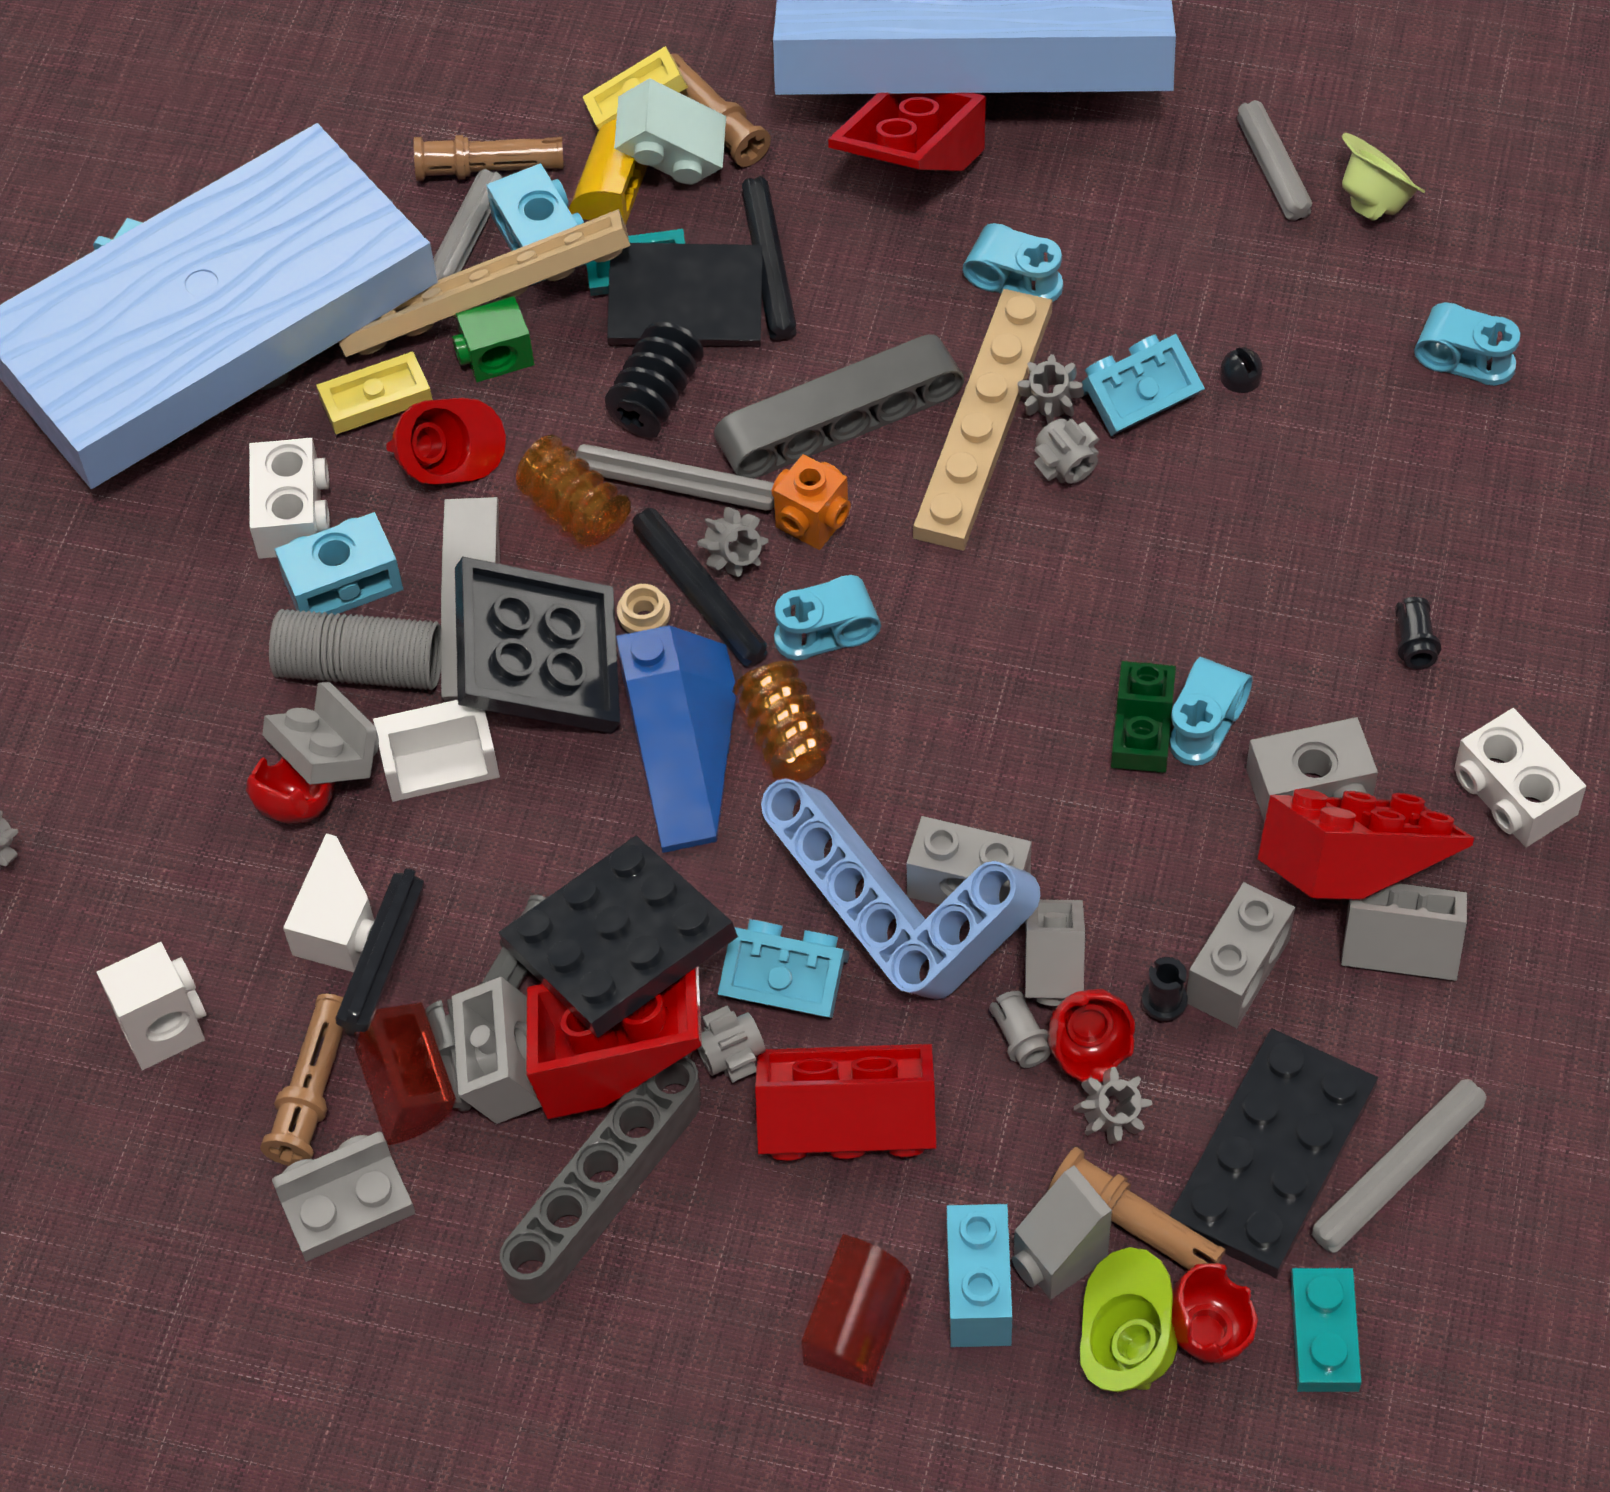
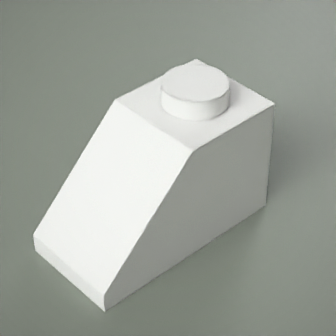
M326 834L283 929L293 956L354 972L374 923V917L368 897L337 836Z

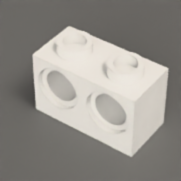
M312 438L249 443L250 531L258 558L277 557L274 548L288 544L298 537L310 536L330 528L327 500H321V490L329 489L328 464L326 458H317Z
M1514 708L1463 738L1460 742L1454 768L1459 782L1469 793L1477 794L1492 810L1493 817L1498 826L1508 834L1513 833L1525 848L1578 815L1586 785ZM1490 758L1500 759L1505 763H1496L1491 761ZM1525 797L1536 798L1540 800L1541 803L1531 802L1527 800Z

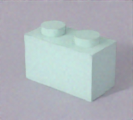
M649 78L618 96L614 149L633 157L640 164L650 165L672 176L680 183L692 185L723 168L726 116Z

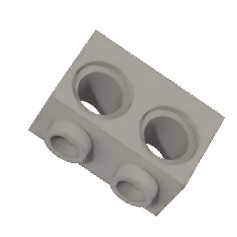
M1243 882L1189 970L1186 994L1188 995V1004L1237 1028L1290 941L1295 907Z

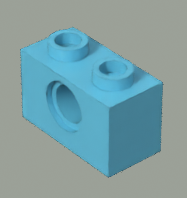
M541 163L486 184L492 219L511 251L584 223L578 212L571 214L568 209V198L561 182L558 179L551 181Z
M375 512L359 518L347 519L335 527L310 536L298 537L288 544L274 548L285 585L296 610L300 612L304 610L305 612L310 611L312 613L315 611L318 613L320 611L321 613L326 612L328 615L331 612L336 615L337 613L345 612L403 590L396 557Z
M1007 1204L947 1205L951 1347L1011 1346L1012 1296Z

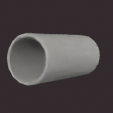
M281 609L273 619L270 632L269 663L271 672L276 678L281 677L282 679L284 677L287 679L296 678L298 680L300 678L303 680L312 679L313 681L317 679L319 682L327 680L328 682L334 681L337 683L340 681L342 684L346 681L348 684L354 682L356 685L358 683L361 685L365 683L372 686L376 684L383 687L386 685L388 687L397 686L398 688L402 686L404 689L406 687L409 689L412 687L416 689L418 687L420 690L422 688L433 690L437 686L441 672V625L437 621L433 623L431 620L429 622L426 620L423 622L419 620L417 622L416 619L412 621L410 618L408 620L405 618L402 620L398 618L396 620L394 617L392 619L389 617L385 619L384 617L379 618L377 616L374 618L368 615L364 617L357 614L354 617L352 614L347 617L345 613L341 616L339 613L334 615L332 612L328 615L326 612L321 613L320 611L318 613L315 611L311 613L304 610L300 612L293 609L291 611Z

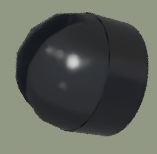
M1239 347L1227 353L1221 364L1220 379L1222 384L1228 390L1235 393H1248L1255 390L1261 383L1263 370L1259 355L1246 347ZM1245 365H1246L1252 372L1248 373L1247 370H1246Z

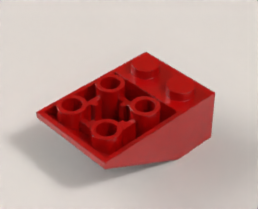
M1295 789L1293 796L1270 795L1257 859L1311 898L1364 899L1473 846L1474 837L1455 826V819L1453 817L1431 811L1425 807V800L1412 794L1393 793L1391 800L1377 799L1364 792L1344 791L1342 798L1328 797L1324 793L1315 790Z

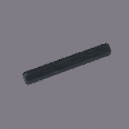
M761 176L755 179L747 178L742 183V196L752 245H762L763 247L762 299L769 335L775 341L782 339L790 340L797 333L796 319L769 184Z
M646 508L642 513L636 514L632 519L634 524L633 531L739 661L747 667H753L758 662L763 661L768 655L766 650L767 643L659 512L653 508Z
M406 868L403 873L396 872L393 874L335 1017L336 1024L345 1028V1034L348 1036H355L357 1032L368 1031L424 888V881L415 876L416 871Z

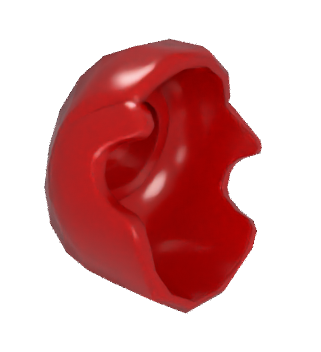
M263 757L247 779L246 792L256 809L263 816L283 823L300 824L309 822L322 814L332 798L335 782L310 785L284 757L272 766H269L267 759Z
M1104 989L1078 991L1066 997L1052 1013L1049 1023L1048 1044L1059 1066L1066 1074L1080 1082L1090 1077L1103 1082V1075L1106 1070L1111 1067L1117 1068L1123 1060L1133 1055L1135 1019L1127 1004L1121 998Z
M1220 1263L1196 1264L1178 1280L1172 1289V1325L1177 1338V1344L1195 1358L1203 1362L1217 1364L1233 1361L1254 1341L1258 1324V1317L1250 1300V1288L1239 1286L1227 1277L1226 1265Z

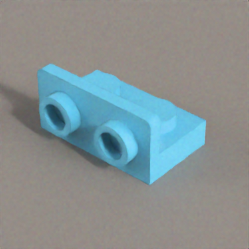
M1156 334L1149 336L1128 349L1131 356L1115 362L1111 355L1085 369L1088 377L1081 382L1083 384L1084 396L1090 395L1111 436L1167 410L1205 389L1177 334L1162 341H1159Z
M749 919L747 930L735 927L738 937L728 944L718 995L833 1018L844 962L848 963L850 954L847 950L836 948L838 937L805 930L803 941L781 937L783 926Z

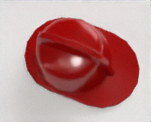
M478 399L426 400L411 405L401 415L392 434V440L386 443V450L394 453V457L401 468L420 483L444 484L473 481L486 477L498 467L505 453L506 434L502 420L493 408Z

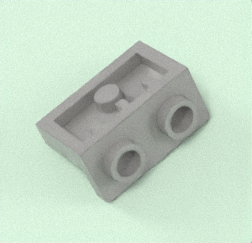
M330 682L318 683L314 711L306 708H292L284 714L265 715L262 735L310 785L370 778L373 756L376 755L379 747L376 727Z
M377 1132L370 1136L359 1135L343 1142L337 1150L314 1160H299L288 1166L282 1174L272 1179L279 1201L306 1262L416 1214L382 1132Z

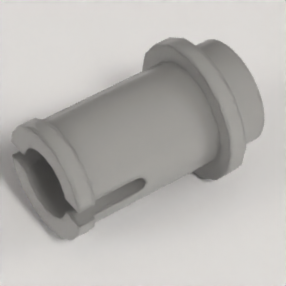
M1010 991L997 997L996 999L1002 1009H1000L997 1003L992 1002L989 1010L992 1016L995 1017L1009 1043L1007 1053L1010 1059L1014 1062H1019L1023 1068H1030L1045 1061L1051 1054V1048L1048 1044V1031L1039 1028L1025 1002L1022 992Z

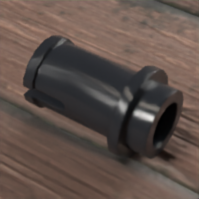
M1415 596L1405 598L1404 604L1398 602L1395 606L1402 640L1397 649L1399 657L1405 661L1408 667L1424 669L1432 666L1437 661L1442 649L1440 640L1433 634L1429 601Z
M1162 957L1154 961L1155 968L1153 966L1149 968V984L1146 985L1142 993V1005L1144 1010L1156 1020L1171 1021L1181 1016L1188 1005V995H1186L1187 992L1184 988L1187 971L1178 959Z

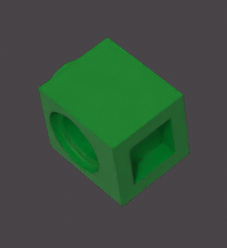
M515 296L456 313L460 334L452 336L453 346L459 364L461 366L470 365L476 383L535 365L530 334Z

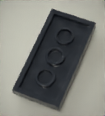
M1271 1028L1170 1216L1217 1246L1225 1248L1224 1254L1277 1279L1377 1086L1378 1077Z

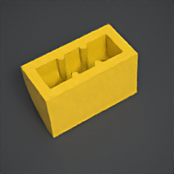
M616 119L604 124L597 133L569 206V211L571 214L578 212L582 219L592 220L619 209L626 225L648 165L640 164L633 157L614 149Z

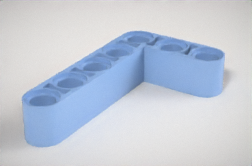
M785 778L769 785L763 794L761 807L766 822L883 972L901 991L934 1000L947 997L1011 936L1038 907L1041 896L1040 886L1034 876L1005 863L991 861L979 866L925 919L829 797L821 790ZM800 799L799 812L793 817L794 806ZM832 838L831 851L824 858L825 845ZM862 878H864L863 891L860 894V896L856 898V886L858 882ZM1009 880V895L1005 901L1000 903V888L1004 882ZM896 918L897 927L895 933L888 940V926ZM969 920L970 930L968 936L964 941L960 942V928L965 921ZM928 959L929 972L921 982L920 969L922 964Z

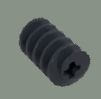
M654 322L645 328L641 335V340L635 345L632 355L626 360L623 370L619 372L614 385L610 387L605 396V407L609 415L619 426L641 438L651 439L658 436L662 429L661 423L666 422L671 414L670 408L674 407L679 400V392H683L688 384L687 378L692 377L697 369L696 362H700L704 357L703 346L698 338L689 330L668 322Z

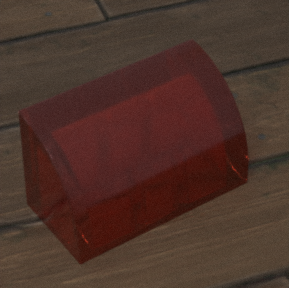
M422 1002L376 1009L368 1031L360 1032L355 1051L387 1145H393L415 1138L438 1125L450 1113L456 1098Z
M842 1234L801 1341L804 1365L873 1387L912 1282L910 1272L898 1259L871 1243Z

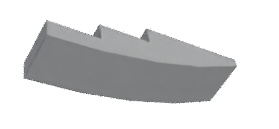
M498 497L445 499L441 585V697L444 701L458 700L455 567L462 556L500 564Z

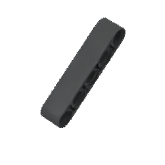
M928 334L737 410L725 416L714 429V437L736 475L755 479L797 462L802 454L810 457L942 403L953 397L961 389L964 383V376L941 339L936 335Z
M688 1056L683 1057L623 1095L505 1240L500 1249V1262L508 1290L516 1300L523 1303L536 1304L547 1300L555 1293L696 1117L701 1108L702 1096L697 1067ZM670 1084L686 1086L684 1090L676 1094H667L661 1091ZM636 1127L651 1129L646 1136L640 1138H632L626 1135V1133ZM600 1171L616 1173L612 1179L606 1182L590 1180L595 1173ZM566 1215H574L580 1218L577 1223L567 1228H559L553 1225L556 1220ZM529 1260H538L543 1263L541 1268L530 1274H522L516 1271L522 1263Z

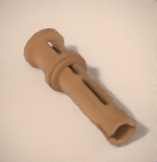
M671 54L688 88L680 93L726 116L724 145L731 151L732 159L741 167H748L758 162L766 154L770 146L771 137L769 132L761 126H754L746 118L747 114L741 105L736 102H726L687 65L680 55Z
M456 135L454 140L423 141L422 137H414L416 181H424L426 176L456 175L458 179H466V177L471 176V172H479L483 169L489 171L524 170L540 163L546 169H564L562 137L496 141H469L468 137H463V135Z
M321 994L317 996L315 1009L300 1049L290 1085L283 1088L276 1096L274 1105L278 1112L271 1133L263 1137L260 1145L261 1152L275 1162L290 1166L299 1160L312 1159L314 1152L310 1143L317 1123L323 1121L327 1113L326 1101L322 1096L344 1028L337 1025L335 1020L343 997L334 994ZM325 1037L318 1056L317 1063L315 1066H313L321 1038Z
M1074 1147L1054 1175L1049 1189L1066 1170L1075 1165L1111 1208L1112 1222L1188 1270L1196 1264H1207L1206 1261L1194 1255L1195 1253L1201 1254L1213 1263H1220L1224 1256L1225 1248L1217 1246L1129 1191L1131 1184L1127 1182L1128 1178L1121 1174H1117L1114 1177L1087 1161L1084 1158L1085 1151L1078 1147Z

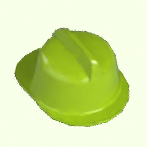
M1128 1247L1112 1252L1097 1264L1087 1282L1083 1303L1080 1365L1087 1379L1101 1390L1122 1392L1135 1388L1138 1390L1150 1389L1151 1383L1162 1377L1171 1367L1177 1353V1338L1172 1325L1173 1293L1171 1278L1163 1262L1147 1250Z

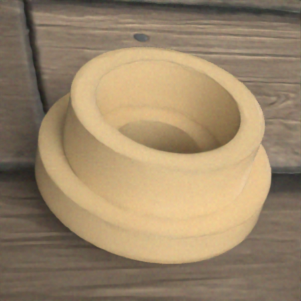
M637 584L625 591L617 605L618 621L629 633L666 626L671 616L668 598L658 588L650 584ZM641 611H650V612H651V613L645 614V615H638V614H637V613H639V612H641Z

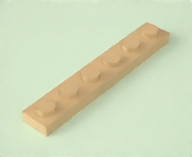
M619 209L437 280L438 283L339 341L345 357L358 352L361 355L374 353L384 347L387 341L404 334L407 336L420 335L429 330L437 321L452 315L457 318L456 313L479 307L481 304L498 297L506 299L512 296H519L527 290L529 285L544 279L549 281L560 280L570 275L575 270V267L590 261L605 262L615 258L622 252L623 248L630 246L627 228Z
M1003 288L915 520L913 539L962 551L965 550L1021 398L1018 382L1028 379L1029 370L1027 364L1029 362L1033 363L1052 314V299Z

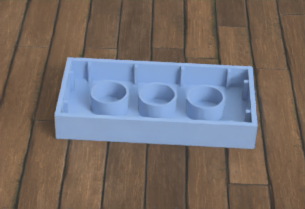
M777 0L773 36L775 95L1174 91L1176 33L1172 0Z
M316 123L0 305V380L90 489H93L438 283L431 245L327 132Z

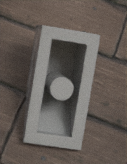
M1040 899L1038 907L1026 920L1025 997L1037 998V1002L1040 1004L1058 1006L1069 995L1078 991H1084L1085 923L1083 900Z
M1075 1165L1060 1176L1015 1229L1014 1256L1012 1257L1014 1267L1027 1285L1034 1287L1038 1284L1050 1300L1093 1271L1097 1264L1108 1256L1112 1210Z

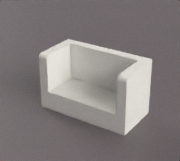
M458 700L373 719L378 733L379 749L392 802L500 778L485 710L458 705Z

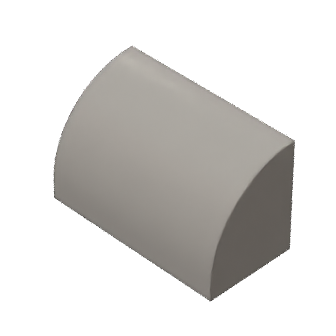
M1395 883L1364 899H1349L1341 965L1457 981L1467 924V892Z

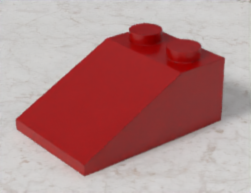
M877 93L828 138V148L919 170L963 171L985 150L986 96L975 93Z
M699 966L599 1038L579 1021L543 984L527 987L526 1075L547 1119L604 1108L702 1046Z

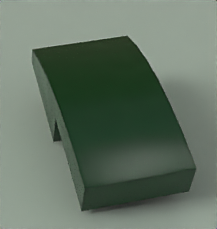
M1121 661L1111 768L1166 773L1176 666Z

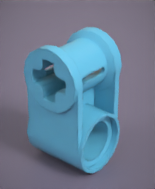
M987 224L963 264L962 270L968 281L986 291L1002 293L1004 288L1052 299V302L1057 300L1063 291L1062 275L1058 272L1062 262V253L1056 242L1048 238L1036 237L1013 230L1003 224ZM1044 252L1047 253L1048 262H1044ZM1032 281H1035V291L1032 289Z
M1439 303L1430 312L1415 346V357L1426 368L1434 371L1452 373L1477 380L1485 385H1500L1511 380L1515 374L1516 359L1512 353L1519 346L1520 331L1518 326L1507 318L1465 309L1454 303ZM1501 331L1502 341L1497 345L1498 332ZM1492 357L1491 370L1488 371L1487 361Z
M854 575L841 576L830 582L801 590H791L783 594L775 605V619L779 624L774 633L775 647L780 654L793 660H805L812 656L840 648L862 645L873 639L881 629L879 617L863 580ZM792 605H795V616H791ZM803 633L806 634V644H805V645H802V634H803Z
M1199 657L1189 673L1185 687L1172 709L1171 718L1174 729L1171 733L1169 745L1171 753L1177 760L1184 764L1195 766L1203 765L1217 755L1233 722L1239 718L1246 705L1252 687L1253 676L1203 657Z

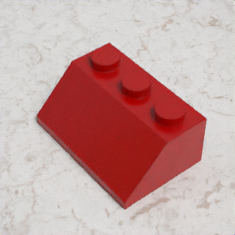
M932 1044L765 1049L764 1053L758 1055L755 1083L758 1154H771L774 1159L789 1161L801 1159L806 1156V1153L830 1152V1155L833 1157L850 1159L864 1155L865 1151L889 1150V1153L895 1156L911 1157L922 1154L924 1149H936Z

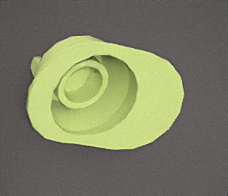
M1344 133L1342 135L1344 142L1352 151L1342 180V187L1351 195V206L1356 212L1372 221L1377 220L1383 213L1387 215L1398 213L1417 191L1425 193V190L1416 186L1397 164L1375 147L1352 134Z

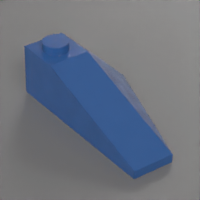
M670 625L618 635L616 639L621 673L662 853L717 842L725 788L724 778L727 757L731 745V728L738 695L727 646Z

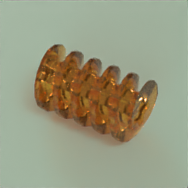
M552 434L543 436L532 444L521 459L516 472V486L521 493L529 496L537 507L544 509L551 519L556 520L564 531L571 533L579 544L585 546L596 545L608 539L618 531L631 512V501L628 496L623 494L617 495L618 490L616 486L610 482L604 483L602 474L599 471L590 470L589 463L585 459L576 458V453L571 447L562 446L563 443L560 437Z
M784 660L773 662L745 673L737 680L732 692L737 696L738 705L745 713L746 722L754 732L756 743L762 748V755L770 765L773 778L776 780L786 778L801 782L812 778L823 768L826 763L824 753L832 745V736L827 730L822 729L824 727V720L821 715L814 712L815 702L809 695H806L807 686L802 679L798 678L799 669L797 665L792 661Z

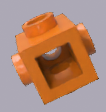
M802 454L790 470L784 469L778 475L772 488L776 528L818 550H821L833 533L843 525L850 512L851 502L848 501L847 476L843 475L835 466L826 462L820 463Z

